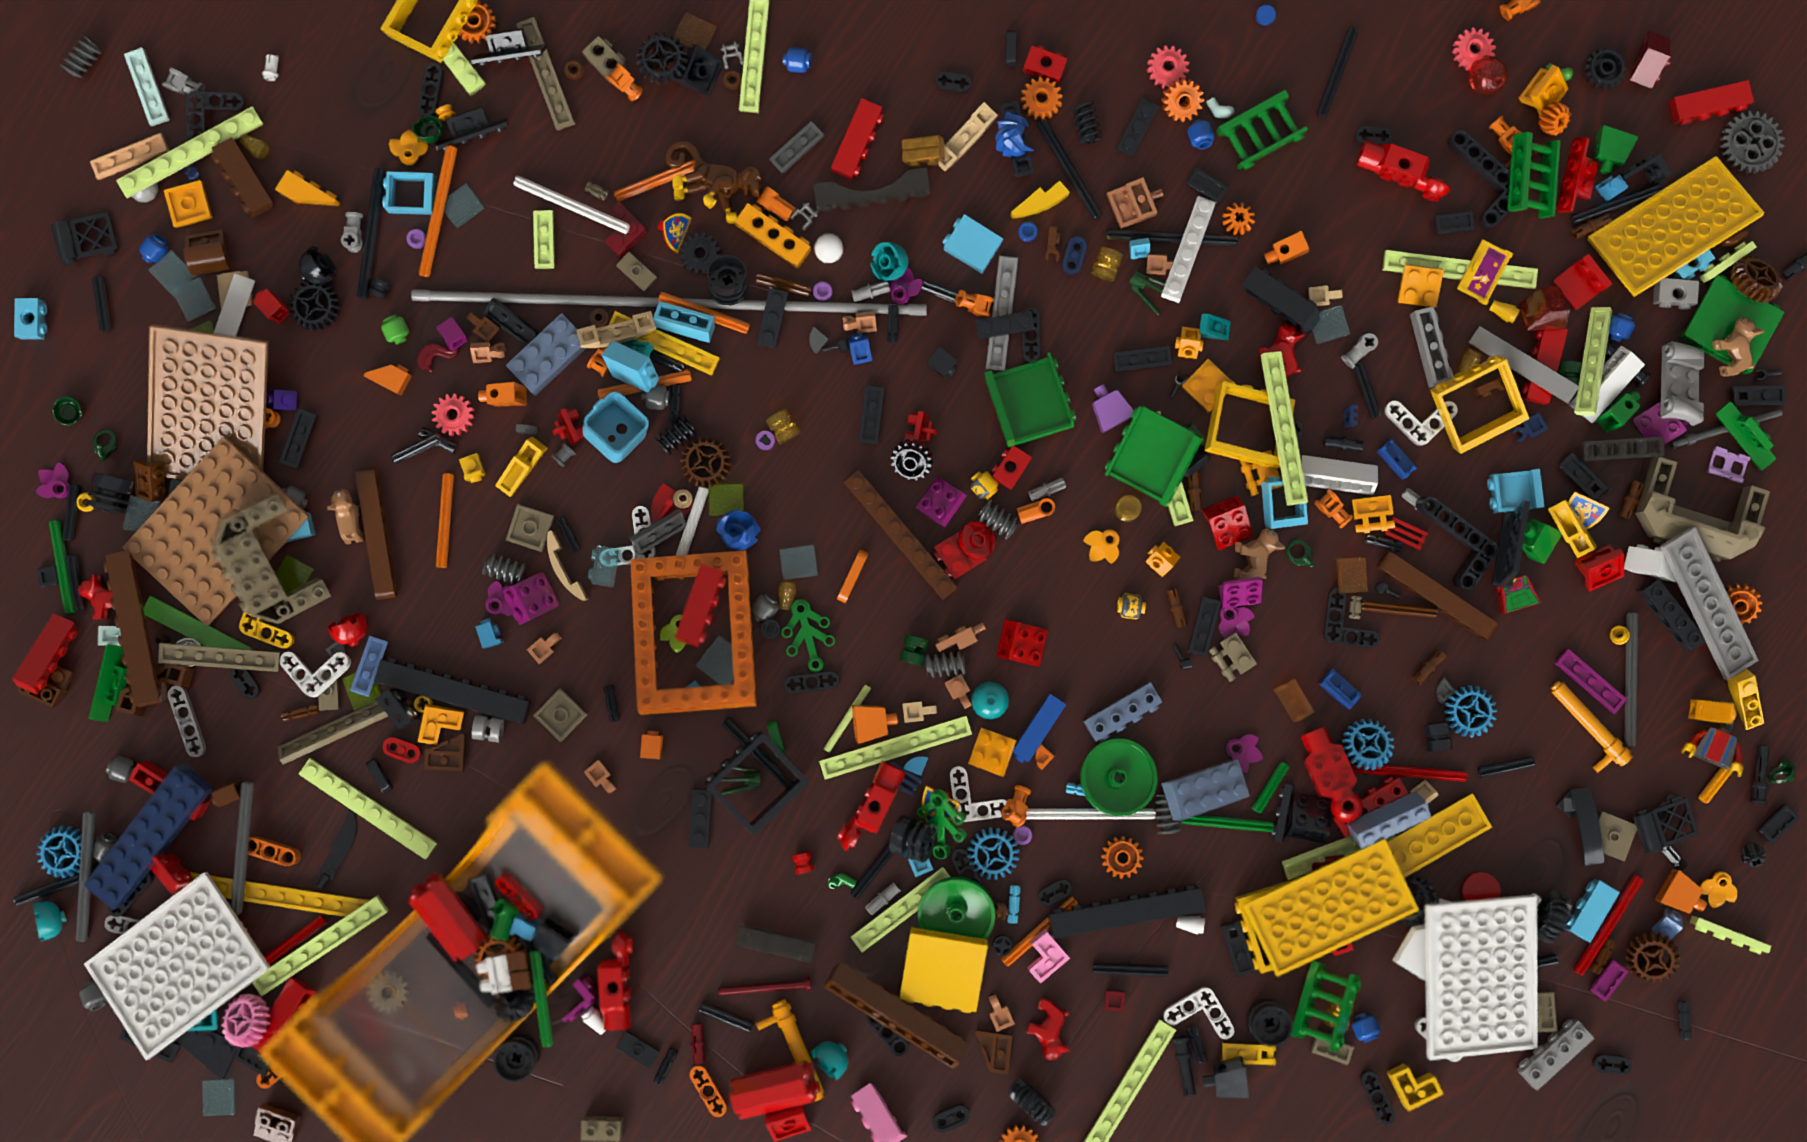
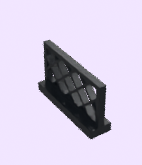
M1524 500L1512 514L1508 512L1503 514L1498 541L1499 552L1495 559L1491 585L1507 589L1513 587L1514 577L1519 573L1530 501Z

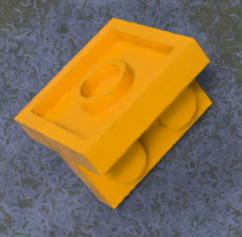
M1552 65L1549 70L1540 68L1520 95V102L1535 107L1539 115H1542V109H1546L1547 104H1551L1553 101L1559 102L1568 91V86L1559 67Z

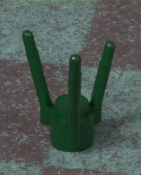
M1137 270L1129 282L1133 285L1131 289L1159 316L1160 312L1139 288L1143 290L1147 285L1162 293L1163 290L1149 282V280L1165 286L1166 283Z
M737 765L734 769L749 773H745V777H724L720 781H745L746 785L722 791V795L755 789V786H760V771H755V768Z

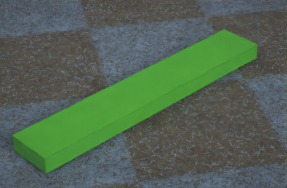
M153 596L148 598L144 606L146 616L189 638L195 639L204 646L253 650L252 647L211 626H205L200 620Z

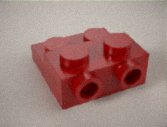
M959 532L935 546V552H933L937 561H942L946 566L943 570L949 578L953 577L954 580L987 560L986 557L983 559L968 557L959 545Z

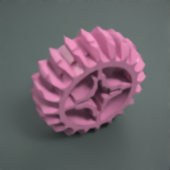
M243 994L234 998L232 1003H228L229 1009H225L226 1015L222 1017L224 1023L221 1025L225 1028L222 1032L226 1035L225 1039L238 1047H249L258 1043L259 1039L263 1038V1032H267L266 1026L270 1024L267 1021L271 1016L267 1013L270 1009L266 1006L267 1002L259 996Z

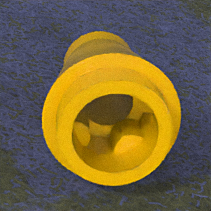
M1494 300L1489 309L1507 323H1513L1520 311L1515 305Z

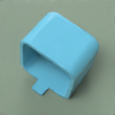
M611 392L604 399L601 398L594 405L593 410L586 415L582 432L583 436L607 459L618 463L644 440L649 422L646 416L622 394ZM623 424L627 427V432L619 434L616 431V427ZM609 436H614V437H615V441H614V442H610V441L608 440V437H609Z

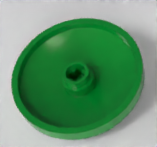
M1111 739L1095 746L1085 757L1080 772L1081 787L1089 803L1100 812L1110 816H1127L1143 809L1152 799L1157 787V769L1152 757L1141 745L1127 739Z
M948 877L935 882L924 892L918 905L920 929L986 939L991 933L995 922V906L988 891L976 881L964 877Z

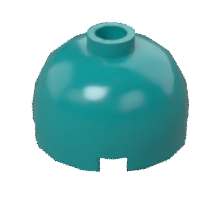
M883 242L878 244L872 251L871 256L874 257L873 262H871L873 274L878 279L885 281L896 280L904 275L908 268V255L900 245L892 242Z
M988 681L981 683L972 693L971 704L973 710L984 719L992 720L999 718L1006 712L1009 706L1008 692L997 682Z
M50 901L33 903L40 941L54 938L61 932L62 922H66L64 910L60 911L58 905Z
M825 1041L817 1045L810 1053L813 1059L817 1057L819 1061L817 1065L832 1079L835 1077V1080H838L847 1069L848 1057L845 1054L847 1049L841 1043L836 1044L832 1041Z

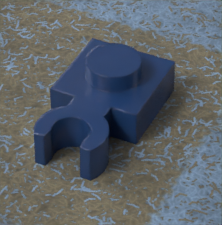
M1538 412L1521 423L1523 428H1515L1511 431V434L1516 432L1521 434V437L1516 440L1518 443L1525 440L1526 435L1531 439L1549 428Z

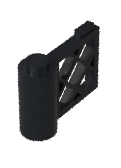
M108 212L51 224L60 262L65 263L67 266L76 264L80 258L103 253V256L113 255L115 250H119ZM105 218L107 225L103 231L94 226L98 219ZM85 223L89 226L84 235L77 232V224ZM92 228L101 233L96 242L87 238ZM104 235L111 238L113 246L103 247L99 243ZM85 239L94 244L91 250L83 252L81 248Z
M1682 795L1671 798V802L1651 810L1641 808L1635 811L1636 814L1633 815V819L1645 853L1657 852L1666 846L1699 835L1688 798H1683ZM1683 804L1685 808L1682 816L1674 813L1677 805ZM1663 810L1669 813L1665 823L1659 821L1657 815L1658 812ZM1673 815L1681 819L1676 829L1669 826ZM1685 821L1690 823L1692 829L1691 832L1686 834L1680 831ZM1669 828L1675 831L1672 839L1666 841L1664 836L1666 829Z

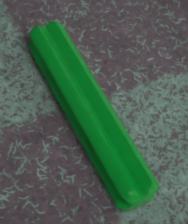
M1282 761L1278 764L1252 806L1254 811L1262 813L1290 767L1288 764Z

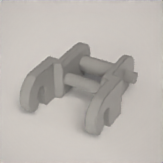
M735 41L734 45L730 46L722 44L723 48H721V51L725 53L723 56L725 68L728 69L726 61L728 57L735 55L740 58L741 65H743L741 52L737 50L739 44H736ZM731 49H735V50H736L735 53H731V54H727V53H726V50H731Z
M809 202L807 204L804 203V207L801 210L797 209L790 217L793 220L795 216L802 214L808 220L802 228L803 231L812 224L811 220L818 216V210L814 211L809 206ZM805 209L812 214L810 217L803 212Z

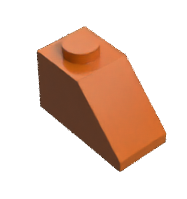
M399 364L397 367L388 365L365 372L364 377L402 396L412 378L407 373L408 369Z

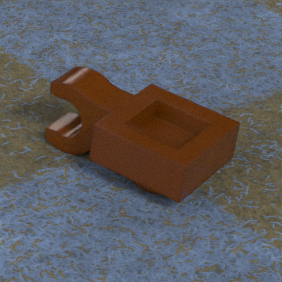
M1049 226L1045 261H1048L1050 254L1056 256L1055 262L1059 260L1060 254L1055 249V244H1059L1060 233L1056 232L1057 227Z
M471 312L466 317L476 326L473 332L486 342H491L500 331V328L486 317L480 320Z
M1501 376L1492 382L1473 389L1474 396L1481 395L1484 398L1493 394V389L1506 390L1505 386L1500 384Z

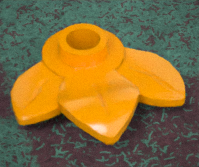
M412 130L405 131L401 135L400 140L390 139L389 142L392 154L398 156L400 161L407 166L414 165L418 161L419 156L424 155L428 150V144L418 141Z
M1106 530L1103 533L1093 531L1084 538L1083 541L1091 546L1089 552L1090 561H1100L1106 558L1112 564L1118 558L1119 550L1117 545L1119 543V535L1116 531ZM1107 536L1113 537L1112 543L1106 541Z
M1716 872L1711 879L1704 880L1700 885V888L1703 890L1702 894L1708 895V902L1712 908L1720 907L1725 903V900L1734 903L1737 899V888L1732 884V879L1726 872ZM1721 880H1725L1724 883L1719 884Z

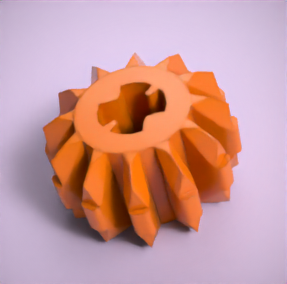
M1553 101L1551 104L1546 105V109H1542L1543 113L1539 116L1540 121L1538 124L1543 132L1556 136L1558 133H1562L1564 128H1567V123L1571 121L1569 119L1571 112H1569V108L1566 105Z
M1236 203L1232 204V208L1228 206L1226 208L1227 213L1222 215L1223 218L1227 219L1222 222L1223 225L1229 224L1226 230L1229 232L1231 228L1234 229L1233 235H1236L1238 230L1241 235H1244L1245 230L1250 231V225L1255 223V220L1251 219L1255 215L1254 212L1248 213L1251 207L1248 206L1244 209V203H1241L1239 207ZM1241 216L1242 219L1237 222L1235 220L1236 217Z

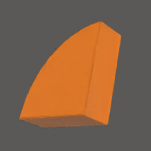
M1040 744L1035 753L1036 763L1041 770L1055 757L1042 744Z

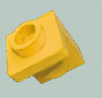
M478 453L459 459L465 475L463 477L466 481L475 483L482 480L481 477L486 475Z

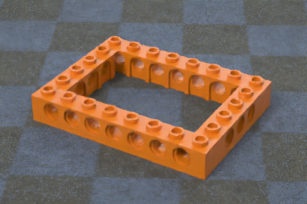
M746 550L630 559L637 710L639 714L647 715L757 706L749 569ZM701 564L723 571L724 575L728 574L734 685L657 690V687H659L656 680L658 664L655 661L657 645L654 641L656 626L653 622L655 607L652 602L654 589L651 577L658 581H665V579L680 578L681 580L684 577H696Z

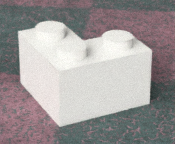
M1645 545L1629 546L1624 569L1633 573L1650 575L1660 580L1677 581L1661 548L1655 547L1654 550H1650Z

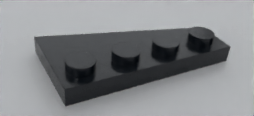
M214 1030L186 1031L175 1040L221 1080L225 1078L238 1049V1046L232 1045L225 1039V1035Z

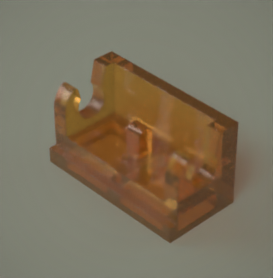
M1290 679L1273 689L1293 723L1314 713L1295 679Z

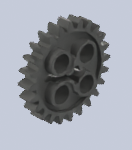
M1751 111L1747 112L1746 115L1741 113L1738 117L1731 119L1732 122L1726 124L1728 129L1722 131L1726 135L1720 138L1721 141L1725 142L1720 148L1726 149L1722 155H1728L1729 157L1726 162L1732 160L1731 167L1733 168L1738 165L1739 172L1744 168L1746 174L1751 172V170L1753 174H1756L1759 170L1763 172L1766 170V167L1769 169L1773 166V163L1779 160L1776 156L1783 154L1779 150L1785 147V145L1780 143L1785 137H1779L1783 130H1777L1776 127L1779 123L1772 124L1773 117L1767 120L1766 113L1761 117L1759 116V111L1753 115ZM1751 126L1756 127L1757 133L1752 131ZM1736 137H1739L1741 139L1742 144H1739L1736 141ZM1763 141L1768 143V148L1764 147ZM1748 152L1752 153L1753 160L1748 157Z

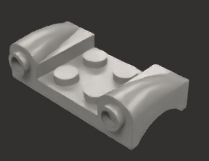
M1674 341L1662 346L1661 418L1683 419L1692 426L1703 422L1704 403L1699 402V370L1704 368V350Z

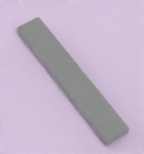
M999 256L992 317L1012 314L1018 258ZM1009 335L989 338L987 370L1005 371Z
M1480 326L1469 341V344L1489 356L1500 355L1507 359L1510 369L1566 403L1570 402L1579 389L1578 385Z

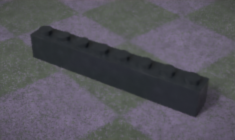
M387 657V660H380L374 680L376 683L520 724L526 723L532 702L527 700V696L516 694V697L508 695L509 691L499 688L497 691L490 690L491 686L479 683V686L472 685L471 680L461 678L458 681L453 679V675L442 673V676L437 675L435 670L425 667L424 670L416 669L417 665L407 662L405 665L398 664L397 659Z
M1196 884L1184 886L1182 890H1177V888L1165 889V893L1158 894V891H1151L1146 893L1147 896L1139 897V894L1129 895L1128 899L1120 900V897L1111 898L1108 903L1093 901L1090 902V906L1085 907L1082 904L1072 905L1071 909L1064 910L1063 907L1054 908L1052 912L1047 913L1051 936L1058 938L1205 912L1202 888L1196 887Z

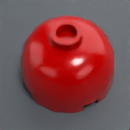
M364 612L342 617L338 624L334 621L327 626L329 634L334 641L342 645L349 644L350 647L360 644V639L366 635L368 630V623Z

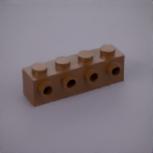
M231 137L211 147L212 155L210 156L216 166L220 165L222 169L220 172L226 182L229 181L233 186L231 191L234 196L241 199L242 203L240 205L246 214L249 213L254 218L272 209L271 199L234 139Z

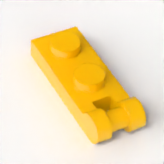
M1222 1043V1061L1243 1056L1244 1064L1275 1065L1274 1051H1276V1047L1250 1043ZM1262 1051H1266V1057H1261Z

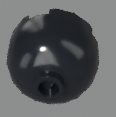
M311 246L300 256L298 263L300 276L304 281L312 284H326L337 276L334 273L336 266L326 253L322 255L317 251L318 247Z

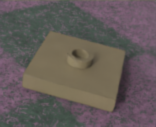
M517 504L506 541L543 552L547 541V533L551 529L555 516Z
M559 688L533 716L557 740L562 742L588 714L562 688Z
M1600 811L1598 819L1604 854L1625 862L1637 831L1636 825Z

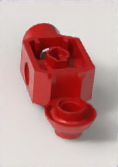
M1366 140L1361 148L1356 162L1357 166L1375 172L1384 180L1390 181L1392 179L1403 187L1411 186L1414 189L1423 192L1422 196L1425 199L1439 201V198L1445 196L1451 189L1442 179L1436 177L1425 178L1430 165V159L1427 156L1394 144H1377Z
M1326 726L1301 736L1308 753L1303 762L1318 796L1332 798L1331 811L1336 819L1346 823L1355 821L1362 814L1363 804L1360 797L1352 792L1357 779L1342 745L1333 744ZM1345 801H1349L1352 804L1350 812H1346L1343 809Z
M881 761L871 781L874 783V786L869 785L865 793L867 800L865 803L861 801L856 814L859 816L852 815L849 824L844 823L837 837L846 852L849 846L855 847L862 832L858 830L859 826L870 832L877 833L906 774L905 771L885 761ZM878 801L880 807L873 809L870 806V802Z
M620 930L616 931V937H612L613 956H617V959H605L598 964L600 1010L603 1015L604 1030L609 1031L631 1028L630 1003H628L629 999H631V988L627 987V981L630 979V968H626V966L630 965L629 954H633V937H628L627 934ZM612 982L617 983L619 988H614Z

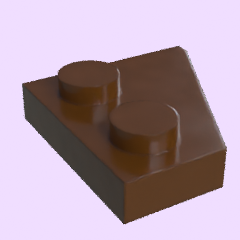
M460 734L425 750L424 770L464 771L466 734Z
M976 1030L975 1034L981 1045V1051L986 1059L989 1072L1009 1075L1013 1035Z

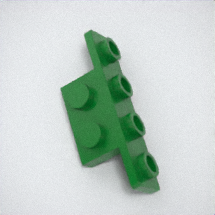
M1727 402L1715 413L1746 454L1751 457L1750 459L1759 470H1764L1776 460V457L1770 451L1774 446L1770 442L1771 437L1759 428L1760 424L1754 417L1742 416L1732 402Z
M107 644L105 647L89 714V719L108 722L112 705L117 706L120 692L126 688L125 674L128 673V670L122 667L123 647Z

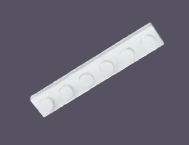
M1197 197L1161 297L1180 302L1216 202Z

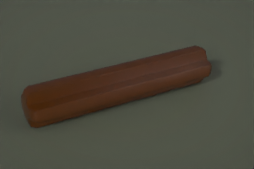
M758 273L756 276V283L806 297H809L811 294V287L762 273Z

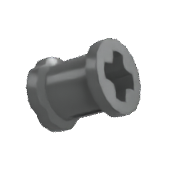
M563 442L562 447L555 454H552L551 457L564 467L567 460L572 455L575 456L576 453Z

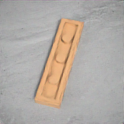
M159 133L91 160L90 163L96 178L100 180L169 152L163 134Z

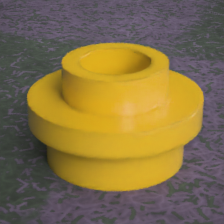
M82 493L77 498V507L81 511L90 512L94 508L90 505L86 506L85 500L96 501L95 496L88 495V493Z
M1615 626L1610 632V639L1618 645L1626 643L1630 638V632L1624 626Z

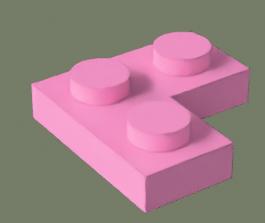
M1043 930L1031 941V944L1041 956L1027 968L1041 984L1070 958L1050 934Z

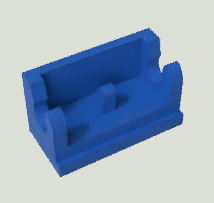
M1393 439L1387 441L1376 451L1401 480L1407 478L1412 471L1417 469L1416 465L1411 462Z
M1333 668L1318 683L1345 709L1350 710L1362 696L1359 691Z

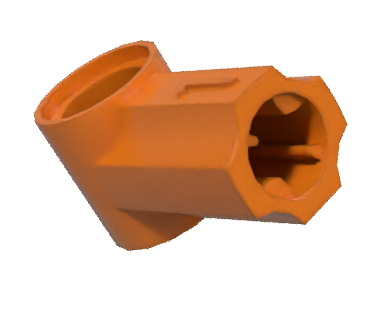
M767 186L756 201V204L768 212L771 211L786 222L790 220V217L796 210L794 206L780 198L777 192Z
M1045 498L1017 508L1021 523L1024 524L1050 516L1055 510V503L1051 499ZM1044 502H1049L1052 505V510L1048 513L1043 512L1041 509V505Z

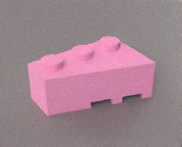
M870 1083L851 1095L854 1100L851 1103L857 1112L860 1111L864 1118L861 1120L867 1129L870 1128L873 1132L871 1137L874 1142H900L907 1137L906 1133L901 1131L897 1124V1119L895 1116H892L886 1102L874 1084Z

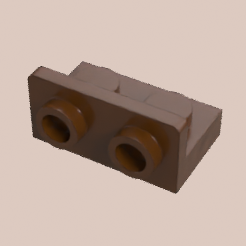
M141 459L133 461L136 496L151 503L166 497L164 462L159 461L151 464Z

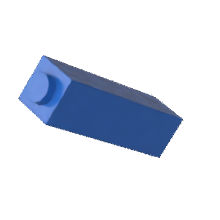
M1051 694L1047 696L1014 746L1013 757L1021 763L1024 760L1030 761L1067 704Z

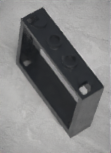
M761 730L759 732L756 731L753 735L751 734L748 737L749 741L744 746H738L734 751V755L730 759L726 758L719 765L721 768L716 772H711L704 783L711 793L753 836L810 783ZM763 741L797 776V779L749 823L715 786Z

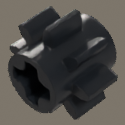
M1749 843L1741 850L1742 855L1740 856L1743 863H1748L1751 867L1761 866L1764 860H1766L1765 855L1767 853L1764 847H1759V844Z

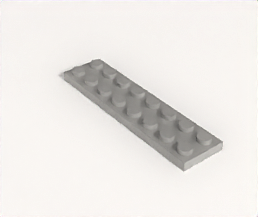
M1696 527L1688 528L1661 545L1660 547L1723 678L1729 680L1759 661Z

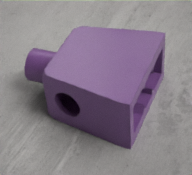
M1104 384L1094 389L1099 400L1093 402L1092 406L1102 433L1130 419L1133 409L1118 390L1109 394Z

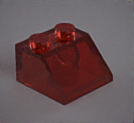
M1560 287L1540 288L1519 304L1518 308L1527 331L1566 329L1570 310Z

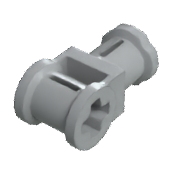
M173 68L169 69L170 74L166 82L162 84L164 87L184 95L194 90L204 91L203 83L193 82L184 73ZM193 94L194 99L198 100L197 95Z
M346 212L347 226L344 227L341 243L349 251L359 252L363 247L362 231L360 230L363 214Z
M1371 333L1362 335L1346 355L1341 356L1342 360L1353 369L1362 357L1377 347V337ZM1367 339H1370L1369 346L1364 345Z

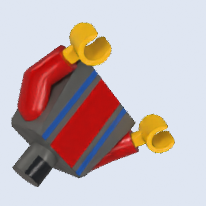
M1721 723L1718 730L1710 727L1709 730L1700 731L1692 736L1681 750L1682 753L1685 750L1689 751L1690 758L1695 756L1729 770V774H1732V771L1735 770L1739 773L1738 776H1741L1743 755L1737 738L1730 735L1733 728L1731 723Z

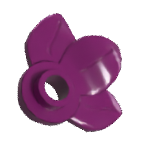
M909 268L900 278L888 281L892 300L899 305L905 304L910 297L917 295L923 286V280L914 279V275Z
M57 463L54 471L47 469L38 471L39 479L42 483L36 490L39 496L43 498L55 496L60 499L68 496L70 485L68 483L69 472L63 464ZM60 486L64 487L63 492L59 491Z
M495 581L489 586V598L486 600L485 607L490 614L497 615L502 613L507 616L513 615L502 592L513 585L502 588L500 582ZM492 602H498L499 607L493 608Z
M1222 607L1220 611L1222 620L1219 624L1221 635L1226 638L1236 632L1241 636H1249L1250 626L1248 621L1254 618L1253 612L1246 607ZM1228 610L1233 611V616H1227L1226 612Z
M1251 734L1244 735L1240 739H1232L1226 745L1228 755L1232 757V760H1239L1241 770L1244 773L1248 772L1249 763L1258 762L1263 759L1261 752L1255 747L1259 738ZM1233 745H1238L1239 750L1237 752L1232 750Z

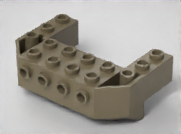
M1662 457L1651 459L1644 482L1645 485L1642 489L1635 514L1647 537L1654 539L1653 542L1663 545L1688 528L1696 527L1711 561L1715 562L1732 559L1756 546L1765 529L1760 524L1770 491L1755 486L1743 487L1733 522H1727L1674 505L1675 499L1667 496L1678 462Z
M272 492L240 509L235 508L220 517L210 545L213 548V551H211L213 557L223 567L221 571L226 579L229 578L232 584L230 588L235 596L238 595L241 601L239 605L244 613L247 612L253 617L279 624L331 597L323 580L319 577L284 593L251 530L286 512L279 495Z

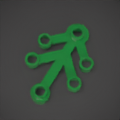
M799 599L792 604L791 611L793 616L787 626L781 631L784 638L792 637L793 628L800 619L802 627L792 645L787 647L786 653L791 657L796 656L798 648L805 638L810 656L808 667L812 672H819L823 669L824 663L817 656L812 636L823 641L828 647L835 644V638L809 625L808 618L818 622L820 627L827 628L830 625V620L811 611L809 603ZM799 605H803L805 608L802 613L797 611ZM822 619L828 620V624L826 626L821 625ZM785 629H790L791 634L789 636L784 635ZM828 637H831L833 639V643L831 645H828L826 643V639ZM791 647L796 649V653L793 655L789 653ZM813 661L819 662L818 668H813Z
M936 789L930 795V802L922 805L917 810V814L920 818H926L930 811L936 808V815L926 823L937 824L938 844L933 849V855L937 859L943 860L950 853L949 845L946 843L945 827L957 842H962L966 837V832L963 829H957L945 816L944 810L957 825L962 824L966 817L963 812H957L948 803L949 797L946 792Z

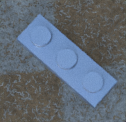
M369 636L350 689L351 692L369 697L380 660H382L388 644L387 641Z

